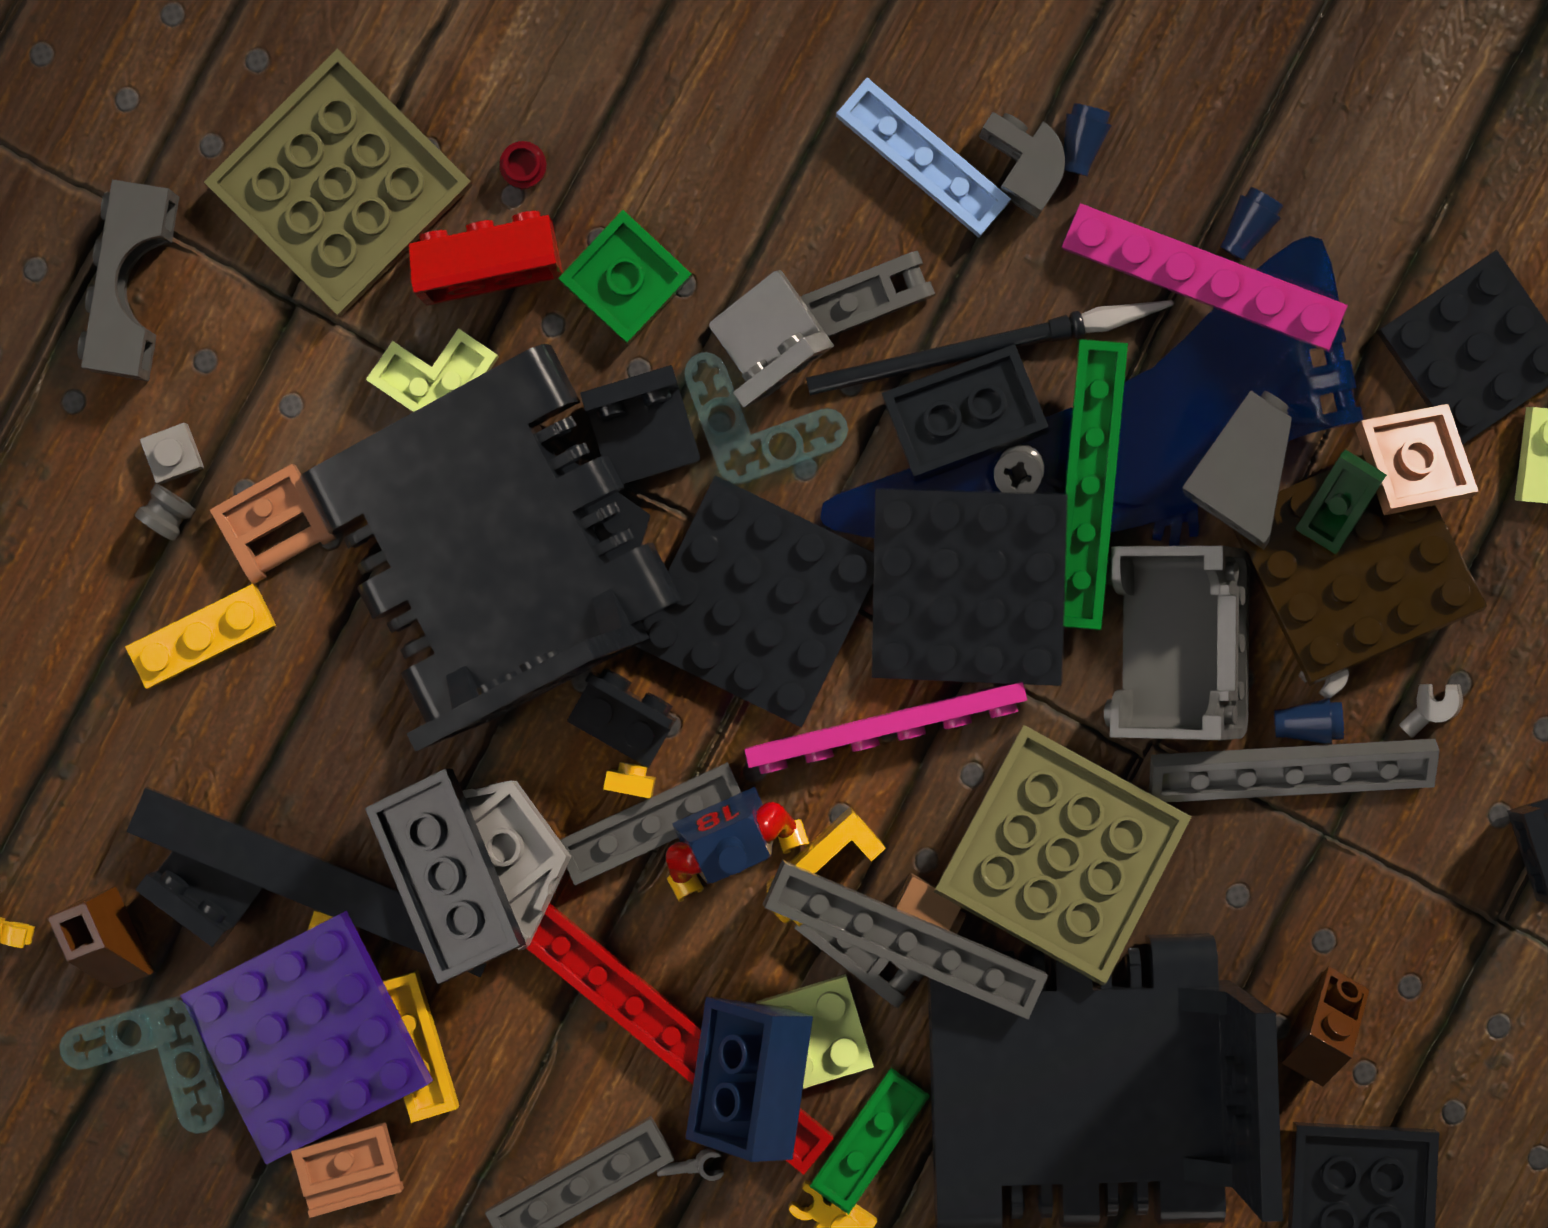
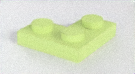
M458 328L432 367L392 341L366 380L415 412L491 370L499 356Z

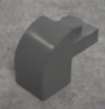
M992 112L984 124L979 137L1017 161L1000 190L1011 198V203L1037 219L1058 187L1064 173L1065 155L1062 143L1054 130L1044 121L1032 137L1026 133L1027 126L1016 117L1008 113H1004L1001 117Z

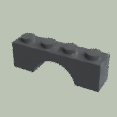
M112 179L110 192L106 191L103 195L101 202V218L105 220L103 237L96 240L93 250L94 266H98L95 285L91 284L88 287L85 299L86 312L90 313L87 331L81 333L77 349L78 358L82 359L81 367L86 370L149 381L157 335L143 327L133 315L127 298V283L134 265L145 253L156 247L172 243L179 196L169 188Z

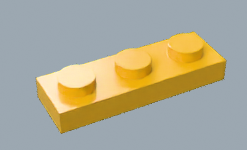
M251 584L125 646L145 688L151 689L277 626L257 585Z
M416 970L383 980L433 1079L427 1086L403 1097L411 1123L456 1110L459 1107L458 1099L419 971Z

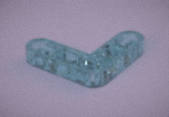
M705 352L693 356L686 364L684 372L686 384L718 471L726 481L732 484H746L833 452L840 448L846 440L848 433L847 421L841 413L829 408L819 409L750 434L739 401L733 394L734 388L723 361L715 354ZM706 362L710 369L717 367L719 370V374L713 377L717 393L726 388L729 396L713 398L702 406L699 397H709L705 384L702 381L694 382L692 376L699 373L698 365ZM717 406H727L736 415L734 426L726 432L715 431L709 424V413ZM827 418L829 424L838 423L840 430L834 433V442L827 443L824 437H818L809 441L814 450L804 453L803 438L795 427L804 424L807 434L819 428V419ZM777 434H788L796 442V451L789 459H776L769 451V442ZM761 441L762 454L770 465L769 467L760 469L759 460H756L746 465L747 473L742 476H738L735 470H726L725 464L731 461L730 453L732 451L739 450L741 456L756 453L751 443Z
M181 997L167 998L81 1024L67 1031L61 1039L59 1046L60 1055L68 1066L75 1069L91 1068L157 1048L181 1125L189 1132L196 1134L205 1133L214 1128L223 1118L225 1111L224 1100L210 1053L198 1032L190 1007L183 1002ZM169 1007H173L176 1014L184 1013L186 1021L179 1025V1031L182 1039L192 1035L193 1042H185L174 1049L170 1048L169 1042L177 1040L178 1035L174 1025L166 1026L163 1018L170 1014ZM131 1020L139 1025L141 1039L137 1045L128 1046L119 1040L117 1028L121 1021ZM100 1026H105V1033ZM79 1034H82L84 1041H90L105 1035L107 1044L90 1050L87 1059L83 1052L75 1053L73 1049V1044L80 1041ZM108 1046L113 1053H108ZM190 1052L198 1057L200 1070L195 1077L187 1078L178 1073L175 1062L180 1053ZM202 1080H205L207 1087H202L197 1091L202 1105L210 1104L212 1107V1112L206 1116V1122L202 1121L200 1115L192 1116L190 1113V1109L197 1103L194 1090L185 1095L182 1089L192 1087Z

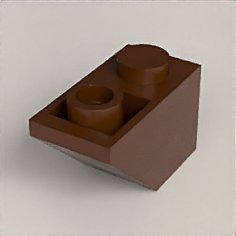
M116 886L79 900L48 917L67 962L109 988L115 989L154 973Z
M1328 966L1291 1028L1281 1063L1323 1087L1353 1056L1370 989Z

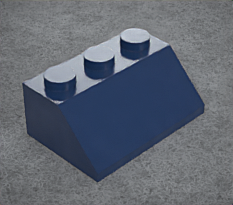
M706 997L685 1139L750 1162L792 1160L813 1016L779 1006Z

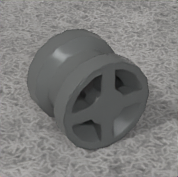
M1019 444L1006 449L999 458L994 470L996 486L1001 492H1035L1044 475L1045 465L1043 458L1036 449L1029 445ZM1006 468H1007V469H1011L1012 474L1014 475V477L1011 475V472H1010V471L1006 470Z
M155 484L150 491V501L146 506L139 507L134 516L160 535L175 541L180 534V524L184 519L191 518L196 509L171 491Z

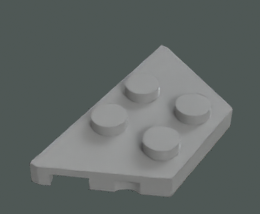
M511 780L492 784L488 787L463 790L464 797L525 939L526 945L517 949L524 950L530 945L572 856L517 781Z

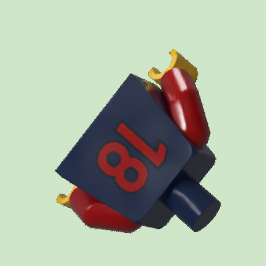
M755 787L672 823L680 842L671 845L666 852V862L670 872L667 880L678 901L682 902L684 901L683 898L695 891L699 893L704 889L696 874H699L707 884H710L767 860L771 856L773 840L777 836L784 854L790 853L792 848L810 845L802 820H794L779 803L768 802L762 804Z

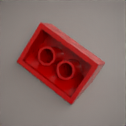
M526 211L513 215V222L494 226L493 220H484L466 225L467 232L448 235L447 230H435L419 235V242L409 243L413 293L426 306L558 279L563 270L554 226L550 216H540V211Z

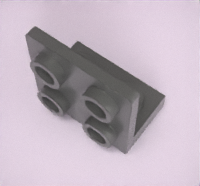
M781 270L772 272L709 323L710 329L741 371L742 377L746 381L733 392L743 408L765 400L834 347V344Z

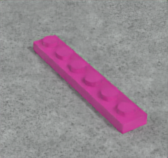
M1081 203L1062 246L1065 251L1328 352L1348 308V305Z
M1023 682L1005 684L746 747L744 750L748 767L759 766L760 774L788 768L786 759L805 755L806 763L834 757L832 748L850 743L853 752L880 745L879 736L897 732L899 741L925 735L924 725L943 721L944 729H950L972 723L970 714L989 710L990 718L1018 712L1016 703L1027 701Z

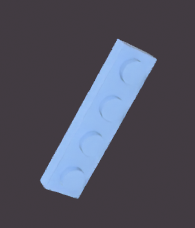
M869 78L862 82L836 113V117L977 237H981L1009 204L1010 197Z

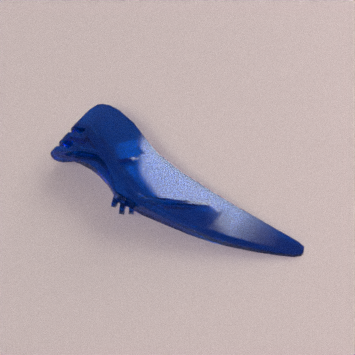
M1309 236L1296 240L1256 269L1262 273L1339 301L1332 263L1322 239ZM1213 308L1153 368L1124 382L1110 533L1141 527L1155 522L1152 540L1161 541L1165 526L1171 525L1169 546H1179L1182 523L1188 522L1189 537L1198 536L1199 506L1184 496L1182 487L1250 391H1253L1260 397L1264 391H1268L1289 406L1287 415L1292 417L1288 442L1315 432L1351 425L1364 420L1361 407H1356L1352 390L1357 387L1351 360L1345 359L1342 346L1343 343L1347 342L1344 328H1342L1344 320L1340 324L1329 352L1324 350L1327 365L1313 368L1310 352L1320 350V348ZM1333 395L1337 411L1323 414L1320 398ZM1072 407L1045 417L1049 426V434L1021 443L1036 449L1044 461V475L1035 491L1037 493L1065 492ZM1005 450L918 482L914 481L909 468L845 491L823 503L820 518L824 525L835 531L875 538V489L1000 491L994 480V470ZM1006 468V470L1010 471V472H1011V475L1014 477V475L1012 474L1011 469H1007V468Z

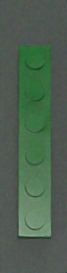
M1083 339L1078 341L1064 492L1068 493L1064 627L1101 630L1128 343Z

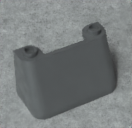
M1229 546L1111 547V557L1108 558L1106 581L1108 585H1113L1118 595H1123V689L1116 690L1112 699H1107L1105 703L1104 719L1106 726L1110 727V737L1197 740L1243 738L1247 731L1249 715L1250 569L1246 551L1242 548Z

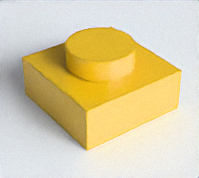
M619 762L618 770H607L603 790L651 798L656 777L646 776L647 767Z

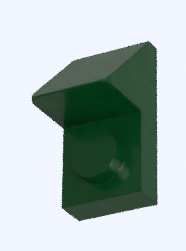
M1345 449L1295 529L1334 554H1337L1373 500L1375 493L1387 474Z

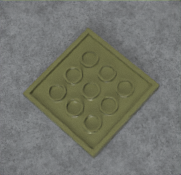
M338 48L204 181L339 317L409 249V243L416 242L420 238L419 235L429 230L473 186L472 182Z
M1023 725L933 892L1103 986L1107 983L1192 816Z

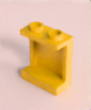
M849 807L789 863L816 873L851 840L871 862L886 848L873 831ZM775 876L767 882V892ZM774 912V914L784 924L791 920L790 918H787L783 915ZM794 921L799 927L802 925V923Z

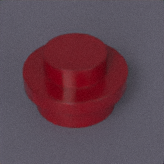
M518 141L512 143L503 151L499 161L501 175L509 185L518 189H529L542 181L546 174L547 162L542 150L531 142Z

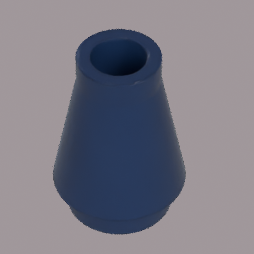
M1074 103L1071 114L1066 113L1064 171L1088 176L1090 167L1112 126L1107 124L1110 112Z
M1250 187L1246 196L1240 195L1228 231L1220 248L1244 261L1249 252L1279 222L1281 218L1278 214L1283 205L1262 191Z
M1326 698L1287 709L1274 710L1276 738L1286 737L1332 745V740H1344L1342 702H1330V699Z

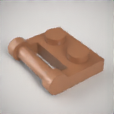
M290 464L210 509L240 566L252 584L265 579L267 571L321 542L325 545L336 539L335 534L328 533L300 478L301 473L295 464ZM303 514L306 516L311 526L257 556L254 555L249 546L251 543Z

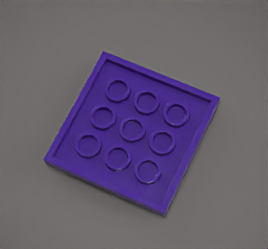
M347 910L180 995L265 1164L413 1093L433 1081Z

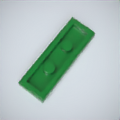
M890 1068L809 1186L849 1215L930 1095Z

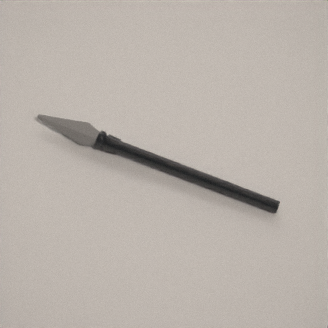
M1170 300L1101 306L1082 314L1079 311H1073L1069 317L1063 315L1037 325L806 377L807 386L811 396L981 357L1015 344L1016 348L1051 340L1052 342L1072 339V335L1080 339L1085 336V333L1112 330L1174 305V302Z

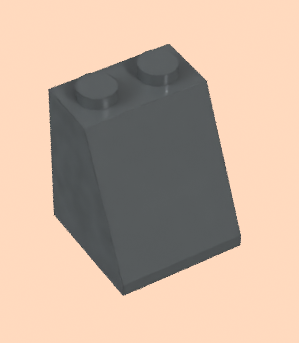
M1250 391L1182 488L1185 497L1264 550L1270 540L1292 417L1287 415L1289 406L1275 395L1264 391L1260 397L1253 391Z

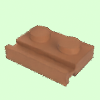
M386 1122L309 1143L291 1151L303 1197L306 1198L309 1208V1218L400 1193L404 1189L398 1174V1165Z

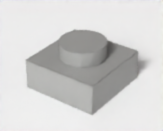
M181 423L140 439L157 484L169 482L204 468L191 430L186 423Z

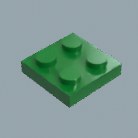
M622 210L558 279L629 345L692 278V274L631 216Z

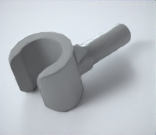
M706 1148L697 1154L696 1159L668 1163L657 1170V1175L659 1177L682 1173H700L704 1179L715 1181L724 1175L723 1170L705 1171L703 1170V1164L708 1158L721 1157V1154L713 1148Z

